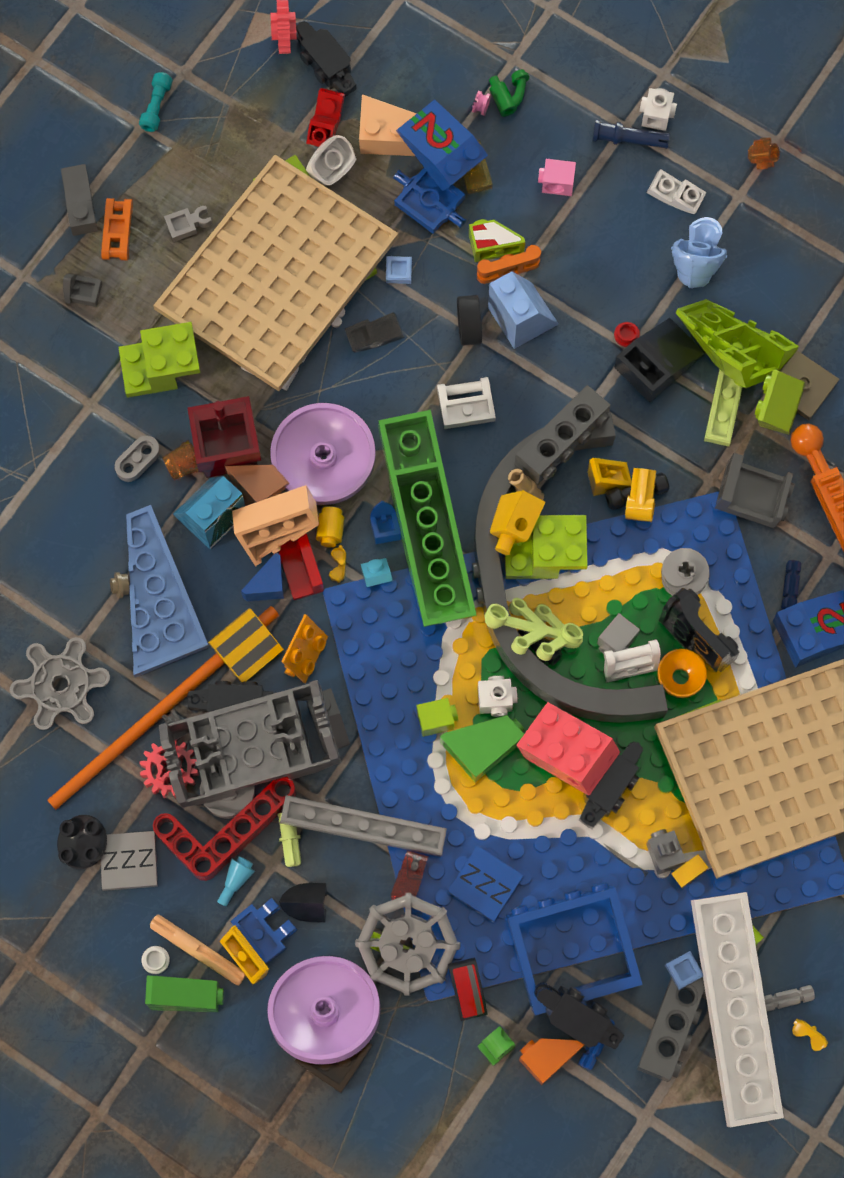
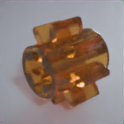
M771 138L754 140V145H751L748 150L750 162L753 164L757 163L758 170L774 167V163L778 161L780 156L778 145L775 143L771 144Z

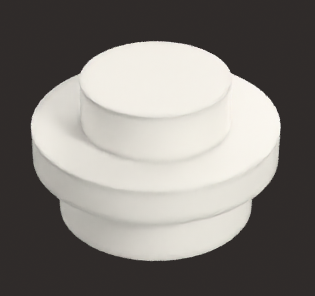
M152 946L142 955V965L151 974H160L169 966V954L160 946Z

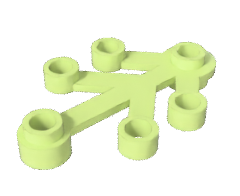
M514 598L509 605V611L516 616L522 615L526 620L509 616L508 611L499 604H491L484 615L485 623L490 628L497 629L505 625L530 632L524 636H517L511 645L512 650L520 655L525 654L530 645L546 636L555 639L550 643H541L537 649V656L544 661H549L555 651L564 646L567 648H578L583 642V632L580 627L573 623L564 625L552 613L551 609L544 604H539L533 612L524 600ZM544 622H548L552 627L547 626Z

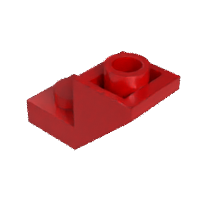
M324 88L319 90L315 115L310 119L306 144L319 147L327 139L335 136L341 119L344 93Z

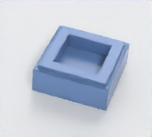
M691 951L665 965L678 990L704 976Z

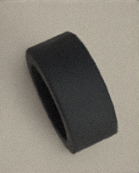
M478 295L457 297V317L460 343L462 346L481 344L482 323Z

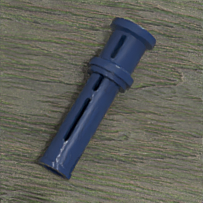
M596 119L592 141H611L614 145L620 144V142L667 149L670 133L623 127L621 122L610 124Z

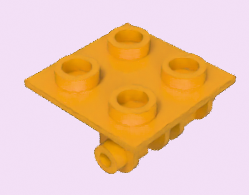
M304 614L281 661L286 668L284 673L291 677L296 675L303 683H306L309 675L313 673L315 663L320 653L324 650L328 638L306 614Z

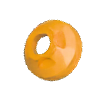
M676 649L668 652L662 658L658 666L657 675L660 685L663 684L665 692L677 698H686L695 695L704 686L707 678V669L703 659L695 652L688 649ZM675 671H685L688 675V681L685 684L676 683L672 677Z

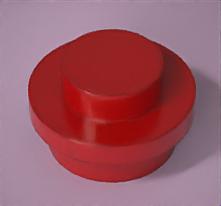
M631 322L620 323L614 331L615 341L623 347H627L640 337L638 327Z

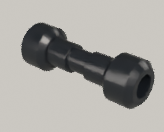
M663 473L656 474L654 493L656 495L667 493L670 487L666 475ZM615 487L607 490L605 498L609 508L612 510L622 508L625 502H627L628 495L631 493V487L622 490Z

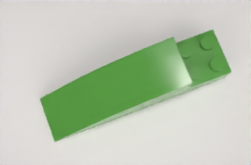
M431 410L378 420V429L389 474V487L423 626L427 627L477 616Z

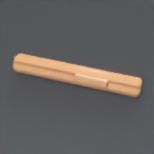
M156 915L151 921L150 928L235 985L239 986L245 979L246 975L238 966L161 915Z

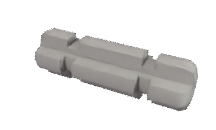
M808 985L800 987L799 990L795 988L775 993L774 996L771 994L764 996L766 1012L774 1010L775 1007L780 1009L801 1003L800 1001L804 1003L814 1000L815 994L812 986Z

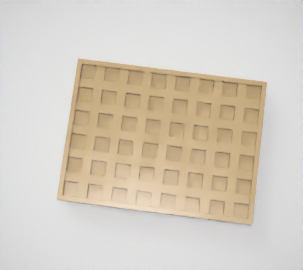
M274 155L153 305L154 310L175 324L192 322L195 337L277 391H280L398 239V232L277 155Z
M844 659L669 719L654 726L716 879L844 833Z

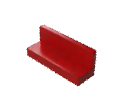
M307 533L294 542L290 539L281 545V550L278 553L281 557L282 566L293 599L297 600L323 592V582Z

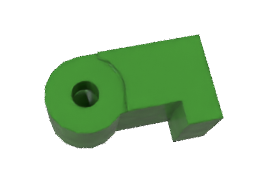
M499 1026L477 1047L491 1065L494 1066L515 1049L516 1045L503 1028Z

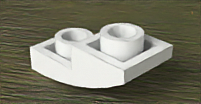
M661 169L657 172L647 191L648 194L658 200L691 214L697 212L707 193L685 179L681 182Z

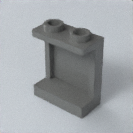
M733 453L726 464L715 509L775 528L780 520H785L789 507L785 504L787 498L791 497L795 484L791 482L793 473L787 472L785 476H780L742 463L744 456Z

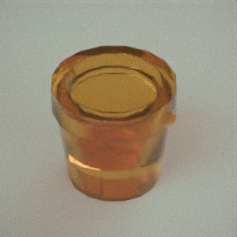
M190 440L181 443L182 445L162 457L174 480L194 472H199L194 447Z

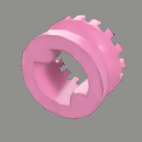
M478 91L475 98L477 102L473 103L472 112L476 113L479 111L481 115L485 116L491 94L483 95L482 91Z

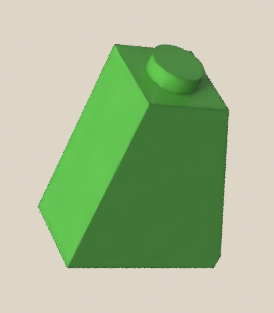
M508 715L446 732L440 736V744L476 783L517 748V744L523 737L525 729L517 719L511 720Z
M147 975L145 1004L151 1010L218 1012V1006L224 1003V988H219L220 984L218 981Z

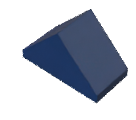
M275 553L241 590L244 600L284 599L282 562L278 553Z

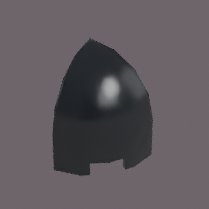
M303 883L289 888L279 901L282 910L288 916L300 921L325 922L326 909L324 908L325 896H327L326 883Z

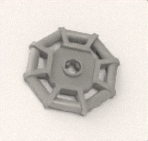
M406 893L402 897L378 906L372 905L369 908V916L359 938L355 940V946L360 950L369 972V978L404 993V996H410V993L436 983L442 984L446 980L445 976L449 969L448 964L452 963L456 951L460 949V942L455 937L446 914L447 910L444 907L440 908L412 896V893ZM405 907V914L399 918L389 919L385 915ZM411 907L431 917L428 920H424L411 914ZM378 921H381L385 927L380 938H371ZM438 922L445 940H437L436 936H434L432 925ZM408 937H411L413 939L412 944L416 946L408 950L403 949V945L400 943L401 939L407 940ZM370 947H379L384 961L379 966ZM436 949H445L438 967H436L431 962ZM391 967L403 972L404 981L383 971ZM423 968H427L431 972V974L410 981V973L418 972Z

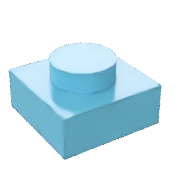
M386 558L374 559L361 564L367 587L392 581L391 571Z

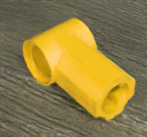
M633 469L631 493L627 498L625 519L652 522L655 508L653 496L656 470Z

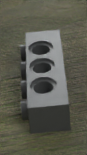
M585 386L516 454L514 465L537 485L543 479L549 480L555 474L556 466L559 463H566L573 456L574 449L579 444L583 446L591 438V432L596 427L601 428L610 418L608 414L611 405L591 387ZM583 416L588 421L580 422L576 417ZM564 433L569 435L571 438L562 439L559 437V434ZM549 451L553 456L545 457L541 452Z
M671 977L637 1070L669 1082L672 1076L678 1077L683 1063L678 1060L682 1050L686 1052L692 1039V1035L688 1034L691 1024L697 1025L702 1009L698 1008L701 997L706 999L703 977L678 990ZM679 991H689L693 997L692 1003H682L678 997ZM671 1016L681 1018L683 1022L681 1030H673L669 1026V1018ZM662 1042L670 1043L673 1047L672 1056L665 1057L661 1055L659 1044Z

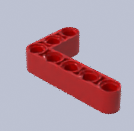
M288 777L273 780L205 846H202L171 814L164 813L157 816L153 822V830L163 844L196 878L208 881L214 878L231 861V858L236 857L279 813H282L285 796L282 797L276 794L278 787L281 785L289 786L291 790L288 796L296 797L295 785ZM268 804L271 806V810L266 815H259L256 812L258 806ZM165 822H171L174 825L173 830L168 834L160 832V827ZM245 822L251 825V830L247 834H239L236 831L241 823ZM189 841L192 843V849L189 852L180 853L178 851V847L182 842ZM229 842L231 849L227 853L217 852L219 843ZM204 860L211 862V867L207 872L201 873L197 871L199 862Z

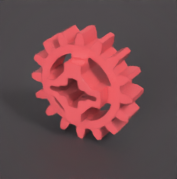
M276 0L277 13H271L272 40H278L279 54L291 53L290 40L297 39L295 12H289L288 0Z
M175 741L178 759L181 761V764L183 758L187 761V772L181 768L185 786L187 784L194 786L195 782L192 776H199V771L193 768L196 766L195 762L197 760L191 759L195 753L193 749L186 751L187 744L185 742L177 746V741ZM153 743L151 744L153 752H144L147 761H140L141 767L146 768V770L140 772L142 778H148L144 782L146 787L153 785L152 793L154 795L161 791L163 798H167L168 793L172 792L174 798H176L172 785H168L170 782L169 772L171 771L166 773L164 767L167 765V760L164 756H161V754L165 753V750L162 746L158 747ZM152 765L158 769L156 779L152 775Z

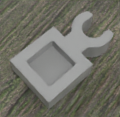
M206 206L198 207L192 214L186 208L164 216L173 242L197 234L195 227L206 228L212 225L211 217L206 219L200 218L201 215L208 213Z

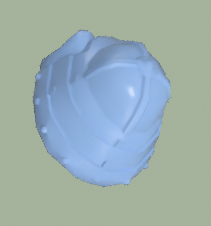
M704 217L694 221L689 226V240L679 239L671 247L678 277L688 288L704 287L707 285L712 275L718 271L727 258V250L717 247L722 236V227L713 218Z

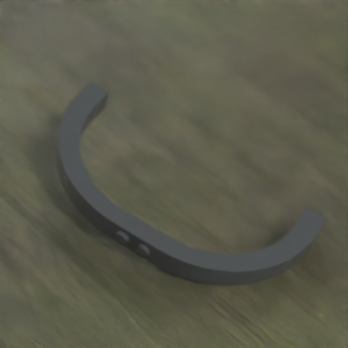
M611 412L608 414L610 418L601 428L596 427L591 432V438L583 446L579 444L574 451L613 446L616 435ZM583 416L576 417L580 422L588 421ZM543 428L523 439L501 460L492 473L479 503L474 532L475 563H472L473 578H478L480 588H476V597L478 604L482 603L484 615L491 604H499L508 611L510 616L499 553L495 550L497 537L490 533V528L501 495L511 493L515 487L508 480V475L512 470L519 469L514 465L516 454ZM559 434V437L562 439L571 438L567 434ZM549 451L541 452L545 457L553 456ZM503 625L493 629L487 626L499 655L516 678L536 696L567 713L591 720L621 723L664 718L668 711L663 684L613 690L589 687L576 683L551 670L529 648L523 655L515 653L511 645L514 639L520 636L516 628Z

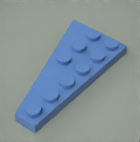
M151 505L126 514L134 677L209 648Z

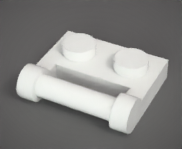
M488 377L480 378V381L449 386H445V384L437 385L444 429L494 422L496 420ZM482 391L483 394L448 400L447 396Z
M657 639L648 641L646 645L621 651H604V676L606 683L658 671L660 647Z

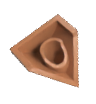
M273 464L225 466L231 483L243 494L245 506L279 495L289 485V482Z

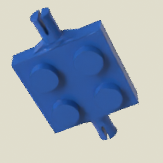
M425 168L412 178H409L401 170L395 173L393 179L402 184L404 188L402 193L394 200V205L432 234L448 220L459 228H462L466 223V219L455 212L465 199V193L454 185L442 191Z

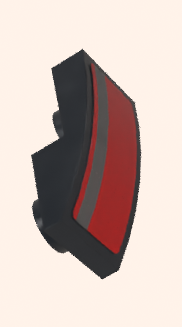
M475 957L448 964L460 1020L464 1021L488 1015Z

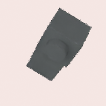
M86 165L61 168L67 213L73 236L98 231Z

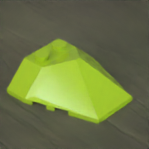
M707 299L678 308L676 311L678 317L712 362L740 387L748 388L764 382L767 375H772L773 369L780 371L799 348L798 345L773 330H771L770 334L756 328V322L749 320L747 324L734 318L735 312Z

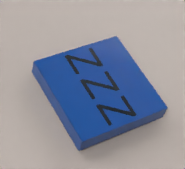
M477 845L447 893L494 923L524 875Z

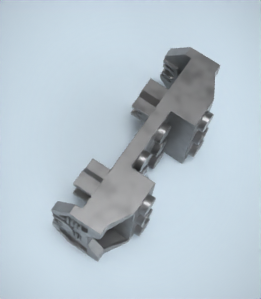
M318 680L173 723L159 725L161 746L165 750L164 757L167 760V769L171 771L169 772L170 782L177 802L182 808L236 796L237 790L286 776L292 780L341 763ZM297 701L314 702L312 706L320 736L323 735L328 754L319 762H313ZM189 732L191 736L190 744L194 748L197 760L195 764L199 769L205 792L203 795L187 792L180 768L182 764L176 752L175 741Z

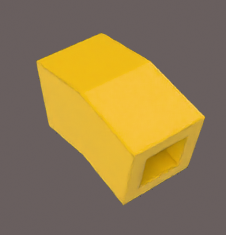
M697 854L671 874L683 889L702 875L709 867Z

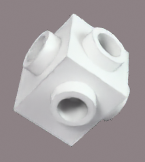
M649 88L648 97H642L639 111L644 112L642 127L666 131L668 119L674 118L677 103H672L674 93L662 88Z
M492 676L487 681H478L480 714L491 713V716L499 717L507 715V712H512L513 703H517V688L511 687V679H504V676Z

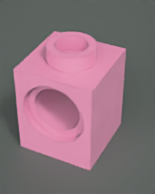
M546 159L545 168L539 169L538 183H543L542 193L572 196L576 162Z

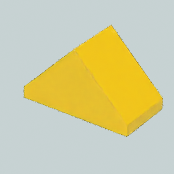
M600 458L589 460L587 473L593 496L605 494L607 490L615 487L620 490L631 487L632 480L627 462Z

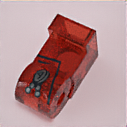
M407 850L391 893V900L402 897L406 893H412V896L418 897L428 856Z

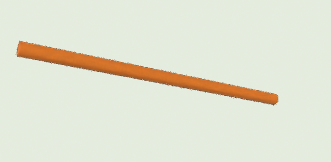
M270 606L258 618L267 627L279 617V614ZM217 653L213 655L47 800L52 807L57 810L156 724L164 714L166 715L187 697L189 691H194L225 664Z

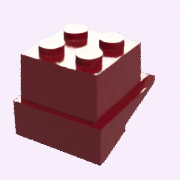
M249 396L187 408L199 472L204 471L206 478L228 474L225 466L258 465L257 461H261V455Z

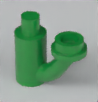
M523 69L514 72L511 76L512 84L516 86L515 94L512 97L505 82H500L498 76H493L489 79L491 84L489 91L502 117L513 114L523 100L526 82L530 78L529 74Z

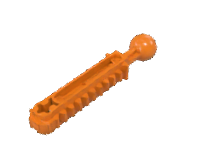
M802 424L792 432L791 445L797 454L807 457L815 476L811 480V485L844 552V480L837 467L829 468L821 452L824 443L822 431L815 425Z

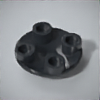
M78 815L61 823L57 840L60 861L74 869H87L95 865L102 858L107 846V834L103 824L90 815Z

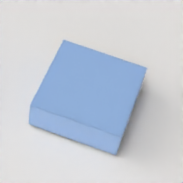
M386 256V283L411 284L412 257Z

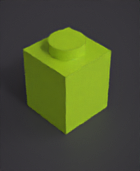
M448 698L416 705L423 737L454 730V721H458V715L455 705L450 706Z

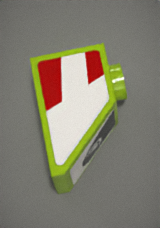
M481 219L473 224H469V239L475 262L484 259L501 258L507 254L516 255L525 252L524 237L499 222Z

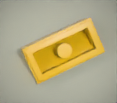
M234 925L220 940V943L251 983L255 984L267 976L269 968L236 925Z

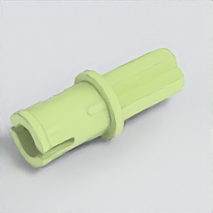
M279 813V814H278L279 823H280V820H281V815H282V813ZM280 824L282 838H279V842L283 844L285 865L287 867L301 865L298 839L301 837L297 835V828Z

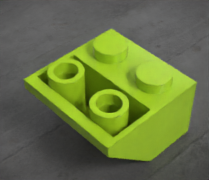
M773 369L772 375H767L762 389L765 394L764 401H758L754 414L758 419L759 426L790 435L805 382Z

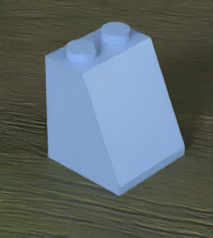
M511 271L489 284L488 309L514 349L558 325L557 320L533 283Z

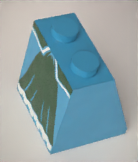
M224 476L209 478L173 515L211 550L234 527L232 511L245 507L243 494Z

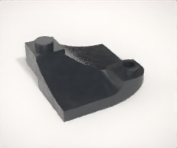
M681 588L664 605L659 622L684 649L691 650L701 656L715 672H722L737 659L740 653L739 647L730 636L725 637L722 632L717 636L703 623L698 616L701 607L699 603L700 598L692 589L686 590Z

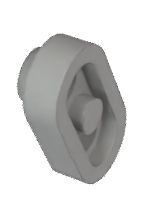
M151 436L139 437L116 460L115 471L117 476L125 482H132L138 479L160 455V447L157 440ZM149 448L152 451L146 455L143 454L144 449ZM126 467H133L132 472H125Z

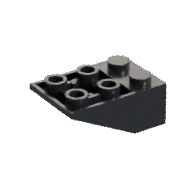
M668 318L635 339L616 356L614 368L651 403L703 357L706 352L671 318Z

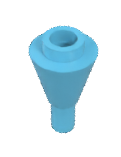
M241 856L237 860L231 858L225 888L217 901L218 903L227 907L234 892H237L255 872L251 868L252 862Z

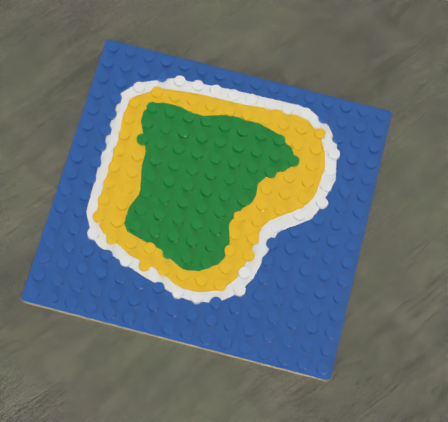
M719 491L655 507L652 522L625 519V515L587 524V569L560 570L558 579H505V554L499 553L508 609L514 598L524 600L533 612L539 604H544L551 609L552 613L564 625L573 623L581 628L583 632V642L578 648H567L564 646L561 651L562 657L554 666H547L561 676L589 687L613 690L660 685L657 675L658 671L606 683L604 676V654L599 650L600 646L597 642L599 636L619 613L640 629L638 637L629 648L646 645L648 641L657 639L660 647V661L668 652L684 649L659 622L664 605L672 597L662 584L661 569L665 558L672 551L680 548H691L699 552L706 559L709 566L708 582L702 592L698 594L700 598L699 603L701 604L698 612L699 618L715 635L718 636L722 632L725 637L730 636L739 647L740 653L737 659L722 672H715L703 659L707 669V678L704 686L695 695L677 698L665 692L668 711L664 718L620 723L602 722L570 714L613 738L620 751V755L630 745V742H637L643 747L642 755L636 764L639 767L636 774L640 777L632 791L625 790L621 796L625 801L618 812L612 811L608 817L604 816L593 829L588 828L579 821L586 805L583 797L584 793L525 759L518 747L475 783L440 744V736L446 732L422 736L416 705L448 698L450 706L455 705L458 715V721H454V730L499 718L491 716V713L480 714L478 681H487L492 676H504V679H511V687L517 688V703H513L512 712H507V715L511 720L515 718L521 723L525 729L524 734L547 704L546 701L536 696L516 678L504 663L493 644L485 623L482 603L478 604L476 597V588L480 587L478 578L474 579L472 573V563H475V552L463 554L477 614L474 617L424 627L409 568L391 572L392 581L367 587L365 580L361 579L329 587L323 591L379 815L447 829L441 857L387 846L400 897L406 893H412V896L440 908L444 907L447 910L446 914L455 937L460 942V949L456 951L452 963L475 957L482 989L523 978L506 914L512 913L511 909L517 908L520 905H527L528 908L538 906L539 900L549 897L559 900L565 898V893L580 889L581 893L591 891V886L607 882L608 885L616 887L633 950L695 934L691 900L747 892L751 919L844 895V862L836 836L716 879L654 728L658 723L678 717L719 699L724 701L787 679L736 515L715 509ZM681 570L684 573V577H689L686 570ZM509 611L511 617L526 620L522 615L516 616ZM544 622L547 626L552 627L548 622ZM548 636L544 637L550 641H553L555 639ZM529 646V650L538 658L531 646ZM677 670L673 673L672 677L676 683L685 684L688 681V675L685 671ZM663 829H666L667 833L675 831L686 862L699 854L709 868L683 889L671 874L678 868L657 875L646 846L648 839H651L650 835ZM477 845L524 875L494 923L447 893ZM407 852H409V854H408V877H410V878H418V879H422V880H415V879H408V878H407ZM413 855H416V859L419 856L422 857L418 861L419 866L416 871L411 870ZM609 898L519 923L533 975L623 952ZM411 907V914L424 920H428L431 917ZM436 922L432 925L434 936H436L437 940H445L439 924ZM436 949L431 960L436 967H438L445 949ZM427 968L419 971L421 977L431 974ZM449 969L445 976L446 980L442 984L436 983L424 988L428 1001L433 1002L455 996Z

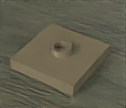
M799 351L794 353L781 371L805 382L797 413L810 421L839 382V378Z

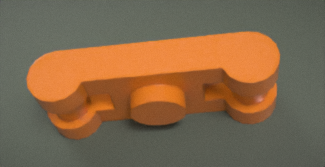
M115 198L106 199L101 250L102 260H110L111 257L119 258L123 261H128L129 239L133 213L132 199H124V201H115ZM115 211H122V212H123L122 215H118V214H114V213H115ZM120 242V248L111 247V243Z
M530 245L526 252L520 254H507L493 262L486 259L481 260L477 265V280L482 284H487L511 271L520 274L534 270L540 265L541 249L536 245Z

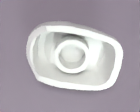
M340 135L327 139L315 151L306 167L309 176L324 186L337 182L351 169L356 161L352 145L345 137Z

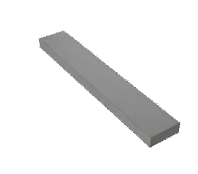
M288 795L285 796L280 824L439 857L442 856L447 831L446 828Z

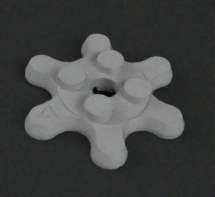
M75 637L70 639L66 644L64 652L59 655L49 654L41 644L34 643L27 648L26 656L34 665V672L28 679L16 680L10 686V693L15 699L32 698L37 701L38 711L34 716V724L40 730L51 728L55 717L61 712L71 713L75 720L81 724L91 722L94 717V711L88 705L86 695L92 688L106 686L110 681V674L104 668L87 669L83 666L82 656L86 651V643L81 638ZM58 678H65L68 681V687L62 691H56L53 687L54 682Z

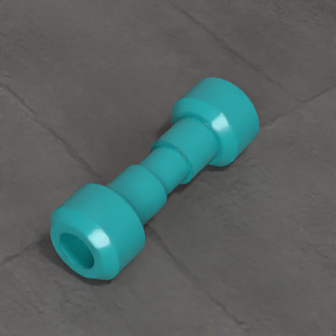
M158 72L153 76L151 83L154 88L151 95L152 99L148 104L146 112L141 114L139 120L140 127L145 131L154 132L158 130L160 118L158 117L160 104L164 99L165 92L170 91L173 79L167 73Z

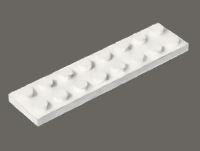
M747 892L691 900L727 1127L784 1118Z

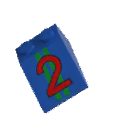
M433 100L396 130L442 191L454 184L488 156L473 134L436 100Z
M844 590L800 602L776 613L773 623L795 668L844 648Z

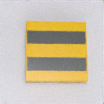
M248 608L208 642L241 683L249 680L284 650L251 608Z

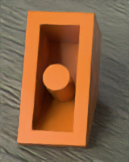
M541 1038L536 1043L531 1040L520 1050L523 1055L519 1061L543 1085L580 1051L584 1044L577 1040Z

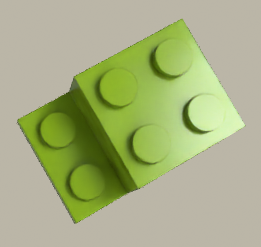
M192 322L140 330L142 343L118 347L127 398L178 389L176 377L200 373Z
M540 515L529 539L526 542L514 544L510 555H505V579H558L560 570L587 569L586 515Z

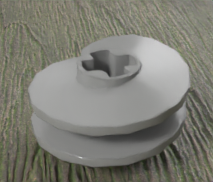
M680 548L672 551L665 558L661 569L662 584L665 590L672 596L681 588L686 590L692 589L697 595L700 594L706 587L709 579V566L706 559L699 552L691 548ZM681 570H686L689 577H684V573Z

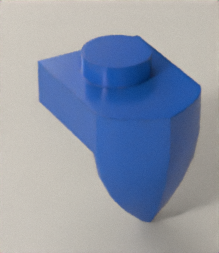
M380 501L370 514L375 544L401 540V531L394 507L385 501Z

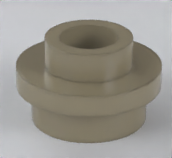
M115 572L114 578H110V587L112 594H116L118 599L123 598V595H129V581L127 574Z

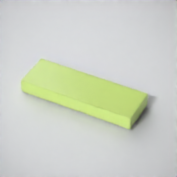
M720 369L704 441L730 446L742 387L735 384L734 380Z

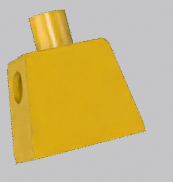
M524 490L501 495L490 528V533L499 538L495 550L499 553L510 555L514 544L526 542L540 516L545 501Z

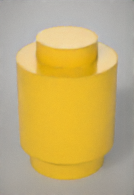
M323 507L321 513L318 514L319 525L317 526L316 540L321 542V546L336 547V544L342 542L344 516L341 509Z

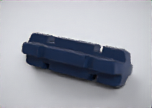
M788 560L786 564L787 574L784 580L782 610L797 604V599L795 598H797L800 575L798 574L801 572L800 561Z

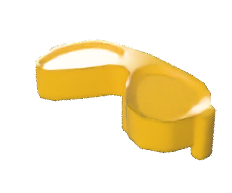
M342 545L331 551V557L339 565L329 572V578L337 583H340L345 578L347 554Z
M799 1019L794 1021L793 1035L796 1037L808 1035L811 1038V1047L814 1051H820L827 1047V1039L816 1031V1026L811 1027L805 1021Z

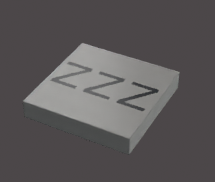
M154 831L107 835L106 850L101 858L103 891L158 887L156 834Z

